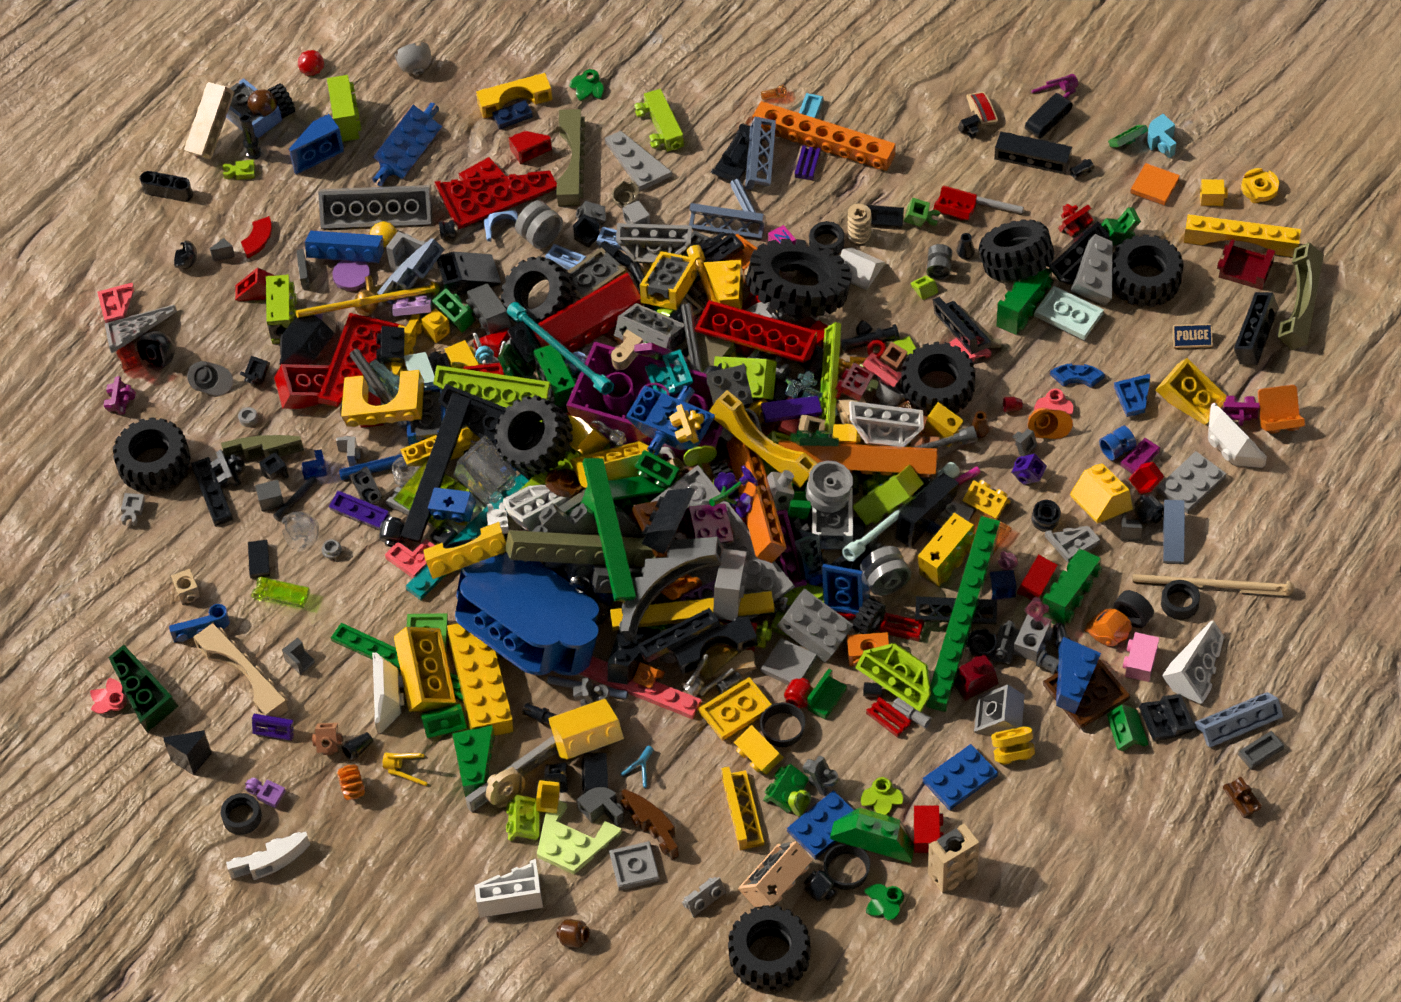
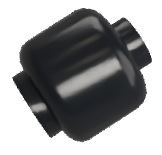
M1142 495L1135 502L1134 512L1145 524L1153 522L1156 524L1163 518L1164 506L1153 495Z
M387 517L386 520L381 522L379 539L387 547H393L397 542L403 543L404 539L401 537V533L405 524L400 518Z
M814 870L804 881L805 892L817 902L823 899L828 901L836 892L833 889L835 881L823 870L818 872Z

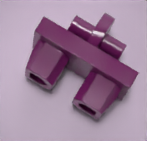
M117 376L114 379V383L107 385L106 391L111 399L104 400V408L108 412L116 411L119 415H124L127 403L135 398L136 392L131 389V385L122 382L121 377Z
M1226 396V400L1223 403V411L1231 420H1238V426H1243L1244 421L1258 419L1259 403H1256L1254 396L1244 397V402H1237V397Z

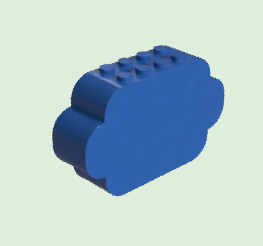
M507 552L461 568L456 593L458 601L455 611V619L460 626L519 669L532 675H544L553 670L556 673L571 676L583 672L590 666L598 635L596 620L599 612V607L592 598L585 593L578 592L568 581L548 567H545L540 561H527L525 563L523 560H510Z

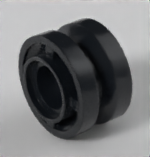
M1041 500L1037 502L1031 515L1033 526L1044 532L1055 529L1060 519L1061 510L1054 501ZM1042 514H1047L1050 517H1044Z

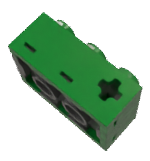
M551 345L534 350L539 379L551 383L549 400L560 407L564 413L569 412L566 405L577 382L576 378L571 377L572 371L569 364H565V357Z

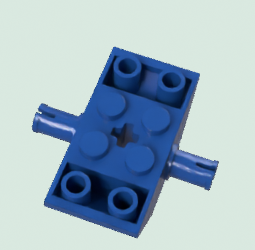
M644 385L626 418L645 436L653 439L647 448L650 453L653 454L655 451L654 455H658L664 444L679 450L698 447L715 418V414L688 404L695 393L691 387L687 391L688 386H684L676 399ZM682 404L684 410H687L689 414L690 411L695 410L696 414L703 415L704 422L700 424L701 429H695L699 442L693 444L689 440L680 443L677 440L675 432L682 429L683 425L675 428L669 416L678 412L676 406Z

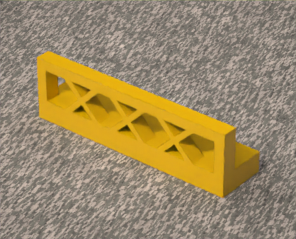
M730 767L721 768L723 785L739 850L763 846L764 840L746 770L731 773ZM743 778L744 784L741 788L734 786L733 779ZM740 795L749 799L745 807L738 803L737 799ZM745 812L753 816V820L749 825L742 820ZM749 831H752L758 835L759 840L747 842L746 835Z

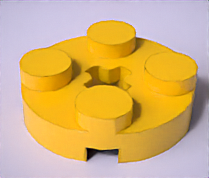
M1262 168L1251 169L1245 173L1242 179L1241 190L1252 203L1268 201L1277 196L1279 180L1271 171L1266 172ZM1257 183H1259L1260 185H1263V184H1264V186H1263V187H1258V186H1257Z

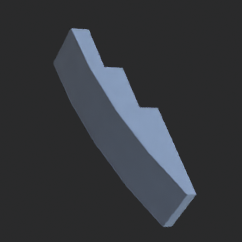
M431 238L398 267L377 293L380 295L410 289L418 277L424 279L445 249ZM394 299V300H389V301H386V302L389 303V304H391V305H393V303H394V301H395L396 299Z

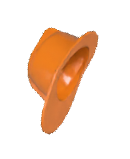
M1038 408L1028 417V429L1034 431L1036 438H1063L1068 435L1073 427L1071 416L1062 410Z

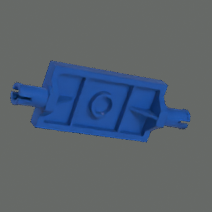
M430 103L424 112L413 104L373 156L380 164V170L372 179L374 183L380 179L377 183L378 186H382L388 176L397 175L403 179L442 128L440 124L432 119L439 111L438 106L432 110L435 103Z

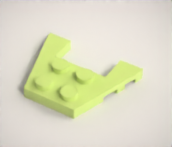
M559 800L557 813L546 812L537 858L574 875L590 862L597 852L601 849L604 850L610 841L615 837L618 838L622 833V829L605 821L596 837L592 838L559 823L560 818L567 809V803Z

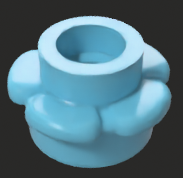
M481 346L476 350L475 358L479 363H482L483 360L489 363L493 359L494 352L488 346Z

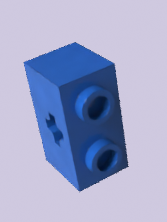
M434 488L428 510L433 518L437 520L449 519L458 523L463 521L470 522L476 500L471 492Z

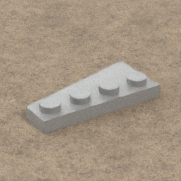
M622 131L605 137V143L631 180L639 186L640 191L672 177V172Z

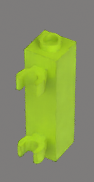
M661 88L644 93V103L639 102L634 104L637 117H642L646 113L649 114L658 134L649 135L651 147L657 148L663 144L667 152L684 147L683 133Z

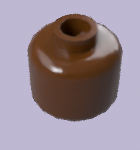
M566 919L558 926L556 935L564 947L580 948L588 942L590 929L582 920Z

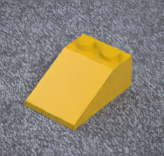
M1188 358L1178 363L1155 389L1169 404L1204 425L1209 422L1211 405L1215 403L1221 408L1227 396Z

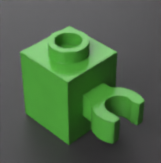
M912 198L907 206L903 222L922 227L924 222L927 221L930 225L936 226L938 221L934 220L932 216L938 217L940 212L938 210L928 211L929 202Z

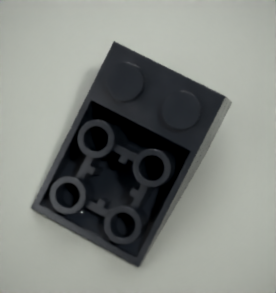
M450 252L440 255L437 259V267L443 287L451 294H465L467 291L487 283L490 287L501 284L492 254Z

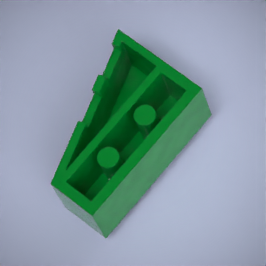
M493 725L452 733L465 797L488 781L492 748L495 740Z

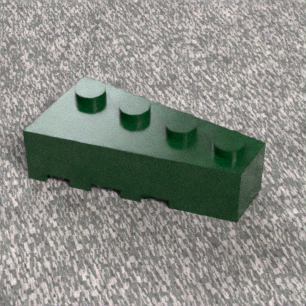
M122 645L108 657L139 722L146 732H149L178 707L170 693L125 645Z

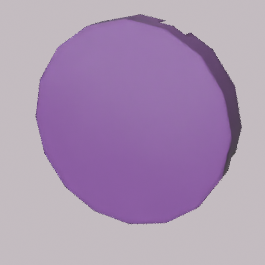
M340 261L332 272L336 286L349 292L363 288L366 285L365 277L370 276L368 265L366 262Z

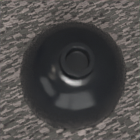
M160 331L149 332L140 337L141 339L137 342V351L142 361L146 360L149 363L147 366L153 370H161L174 358L175 348L173 341L165 333Z

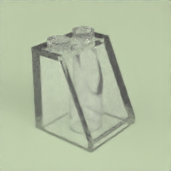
M484 435L458 460L454 476L487 505L492 502L494 504L497 503L503 496L502 493L505 490L509 491L516 484L515 478L517 473L500 457V453L497 452L494 444Z

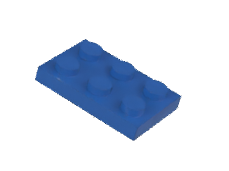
M970 744L923 777V783L950 811L996 778L998 772Z
M833 790L787 827V832L814 859H817L837 842L830 839L834 821L854 810Z

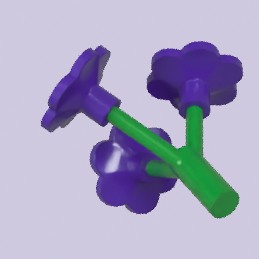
M743 465L741 470L744 476L739 479V482L735 479L733 473L726 474L725 472H720L718 478L714 480V485L721 494L709 499L711 506H715L723 501L733 504L736 507L735 512L741 518H745L747 513L751 512L752 496L743 493L740 498L733 500L728 498V495L733 494L738 487L744 486L748 482H751L755 487L758 486L756 478Z

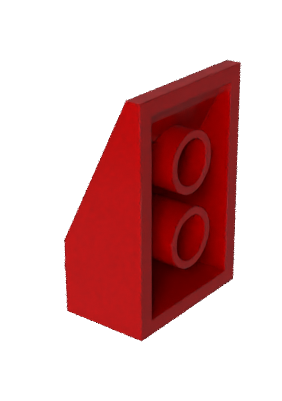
M281 364L274 379L282 409H302L322 404L318 403V397L330 365Z

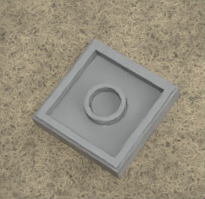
M780 638L762 666L761 672L789 685L792 679H800L806 676L816 660L817 654Z
M650 841L609 850L618 890L660 881Z

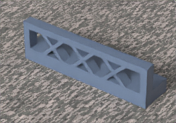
M754 117L750 125L745 189L752 190L755 184L770 186L775 120ZM761 124L771 126L770 131L765 133L761 128ZM763 139L769 143V147L765 149L760 144V141ZM762 154L768 159V162L764 165L758 159ZM762 170L767 176L766 179L757 178V173Z
M690 204L691 217L689 226H692V229L717 233L725 232L726 234L733 232L734 235L739 234L740 236L758 239L763 237L766 217L762 213ZM695 215H703L707 221L702 225H695ZM716 218H722L725 224L720 228H715L711 221ZM735 220L740 221L743 225L737 231L732 230L729 226ZM753 223L760 224L759 233H750L747 227Z
M1266 692L1194 723L1195 727L1203 732L1206 745L1212 747L1283 717L1279 699Z

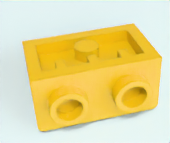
M973 480L962 501L998 520L1006 504L1011 502L1007 498L1008 494L1000 489H997V491L990 489L991 485L982 480L979 483Z

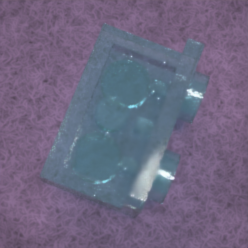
M377 360L370 363L371 368L394 399L399 391L400 377L394 375L385 365L380 364ZM365 379L369 386L368 390L378 397V395L371 387L367 379Z

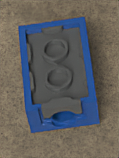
M436 386L424 387L422 419L407 421L409 446L438 435L447 410L438 402L443 391Z

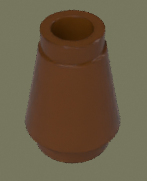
M983 411L976 412L971 426H974L977 438L985 437L990 431L986 413Z

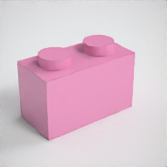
M1135 632L1133 640L1129 639L1127 651L1130 654L1129 657L1125 656L1122 667L1126 669L1125 677L1146 682L1150 681L1159 637Z

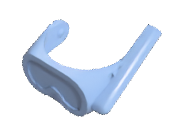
M512 210L490 214L484 220L487 241L491 242V226L496 221L511 219L516 222L518 218L517 212Z

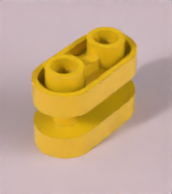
M1030 727L996 732L991 736L992 745L998 747L993 751L994 759L1002 765L1010 764L1012 761L1019 759L1028 760L1035 754L1034 744L1029 742L1033 739Z

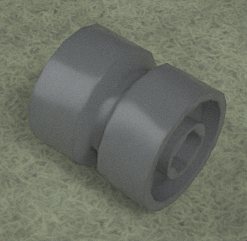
M936 244L928 249L926 273L930 278L943 280L950 276L952 249L944 244Z

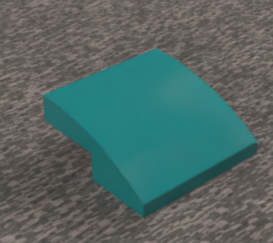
M681 350L662 356L663 360L661 361H664L666 367H657L654 364L645 366L650 383H659L665 386L669 391V396L682 391L684 386H689L693 383ZM669 363L675 365L673 369L670 367ZM652 385L653 389L664 394H667V392L663 389L657 387L656 385Z

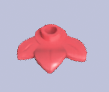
M1051 389L1046 394V397L1037 400L1034 411L1038 408H1048L1066 411L1069 415L1073 414L1072 402L1065 399V395L1059 389Z
M109 678L106 683V689L91 690L90 695L95 702L91 710L95 713L103 714L110 710L119 711L123 709L127 704V699L122 693L123 687L121 683Z

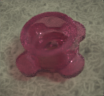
M1038 597L1033 598L1032 602L1025 608L1026 614L1034 617L1036 622H1040L1042 616L1049 611V606L1044 605Z

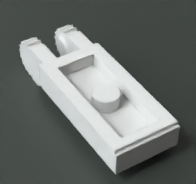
M501 502L499 509L493 510L492 504H487L488 525L499 522L503 534H507L509 529L504 503Z

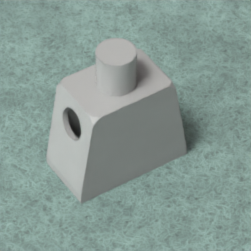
M784 470L783 473L771 472L767 476L776 511L787 510L790 501L794 497L791 483L794 475L788 470Z

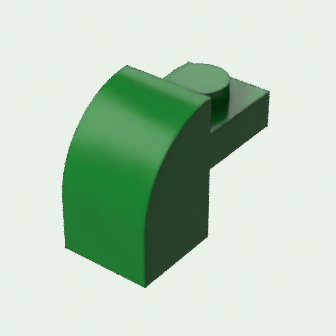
M1128 207L1118 220L1106 218L1101 225L1110 235L1109 240L1112 241V246L1122 244L1126 239L1129 238L1131 240L1133 236H1136L1134 229L1140 224L1141 220L1135 209Z

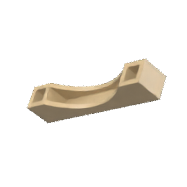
M212 623L193 637L196 647L208 660L228 664L246 676L253 686L254 704L259 714L279 718L288 711L286 703L288 699L281 691L277 692L274 683L269 678L266 680L263 677L261 669L257 665L254 667L251 664L246 653L242 654L239 651L238 645L233 640L229 641L227 639V634L221 627L217 628Z

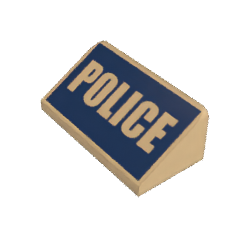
M1173 325L1172 338L1174 349L1212 347V325Z

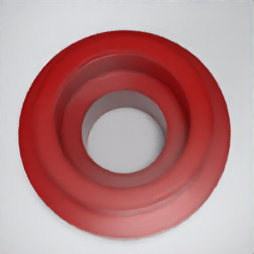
M880 340L871 341L867 347L868 355L873 352L874 347L878 346L880 347V352L874 354L877 355L876 358L881 359L886 350L885 344Z

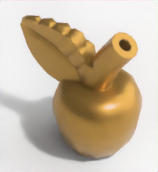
M366 276V290L359 291L355 299L379 295L377 292L383 285L374 286L372 276ZM379 302L354 308L360 315L369 316L376 310Z

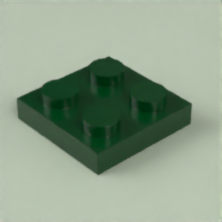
M797 430V433H791L790 441L800 446L839 445V438L833 436V433H828L826 430H816V433L809 432L808 430Z

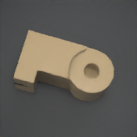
M626 330L623 334L624 342L611 353L612 364L618 370L626 369L639 355V353L634 352V345L643 343L642 338L629 330Z

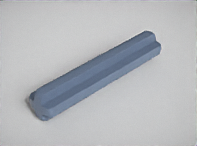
M732 180L731 188L743 211L756 213L740 180Z

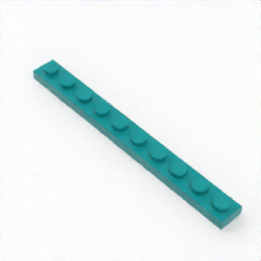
M519 474L490 503L493 506V510L499 509V505L503 502L504 498L518 492L528 482L522 474ZM488 506L449 544L480 536V528L488 526ZM426 565L406 585V590L421 601L447 574L432 579L429 568Z

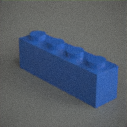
M310 230L305 240L306 258L379 263L384 253L383 235Z

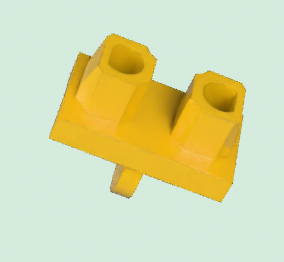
M682 404L676 406L678 412H675L669 418L675 428L683 425L682 429L675 432L677 440L680 443L689 440L693 444L699 442L695 429H701L700 424L704 422L703 415L696 414L695 410L690 411L689 414L687 410H684Z

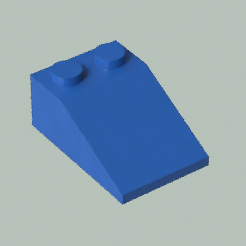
M330 114L313 121L289 148L294 173L303 172L344 152L340 129Z
M823 564L824 603L834 611L856 615L862 604L866 602V599L870 598L869 583L863 571Z

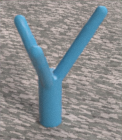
M647 746L640 758L624 770L621 776H625L638 765H641L643 787L646 788V762L654 749L651 746Z

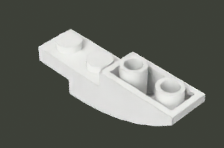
M297 832L289 837L273 839L271 842L265 843L267 851H258L250 856L237 857L232 859V861L226 862L231 879L252 874L253 880H256L285 867L310 846L307 832Z

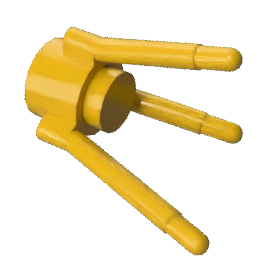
M384 753L382 764L384 769H388V774H394L424 786L428 785L427 782L397 771V768L402 767L403 759L424 758V754Z

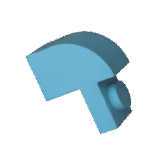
M1164 114L1158 116L1149 124L1147 144L1151 151L1158 147L1161 153L1170 158L1175 155L1176 142L1172 139L1174 137L1175 124Z

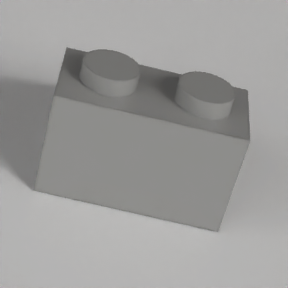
M1006 685L978 696L974 732L976 734L992 735L996 732L1022 727L1025 695Z

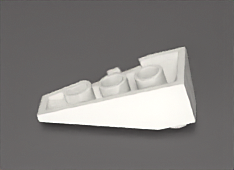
M1214 621L1208 623L1170 663L1163 674V678L1173 692L1181 694L1199 704L1204 702L1211 691L1212 683L1210 680L1212 674L1216 672L1214 664L1216 657L1220 655L1224 635Z

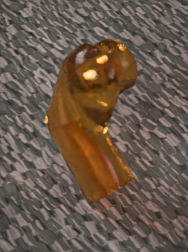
M784 85L761 91L762 100L784 98L787 95V88Z

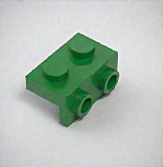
M789 764L785 767H780L774 775L776 778L766 788V795L763 799L766 803L772 801L787 813L792 810L788 803L790 794L793 791L804 790L809 780L808 776L792 764Z

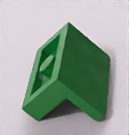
M828 669L807 698L808 711L823 719L827 718L847 690V685L833 678V670Z
M460 703L421 713L427 738L467 728Z
M1121 704L1107 714L1117 750L1124 751L1134 744L1144 747L1148 745L1137 709Z

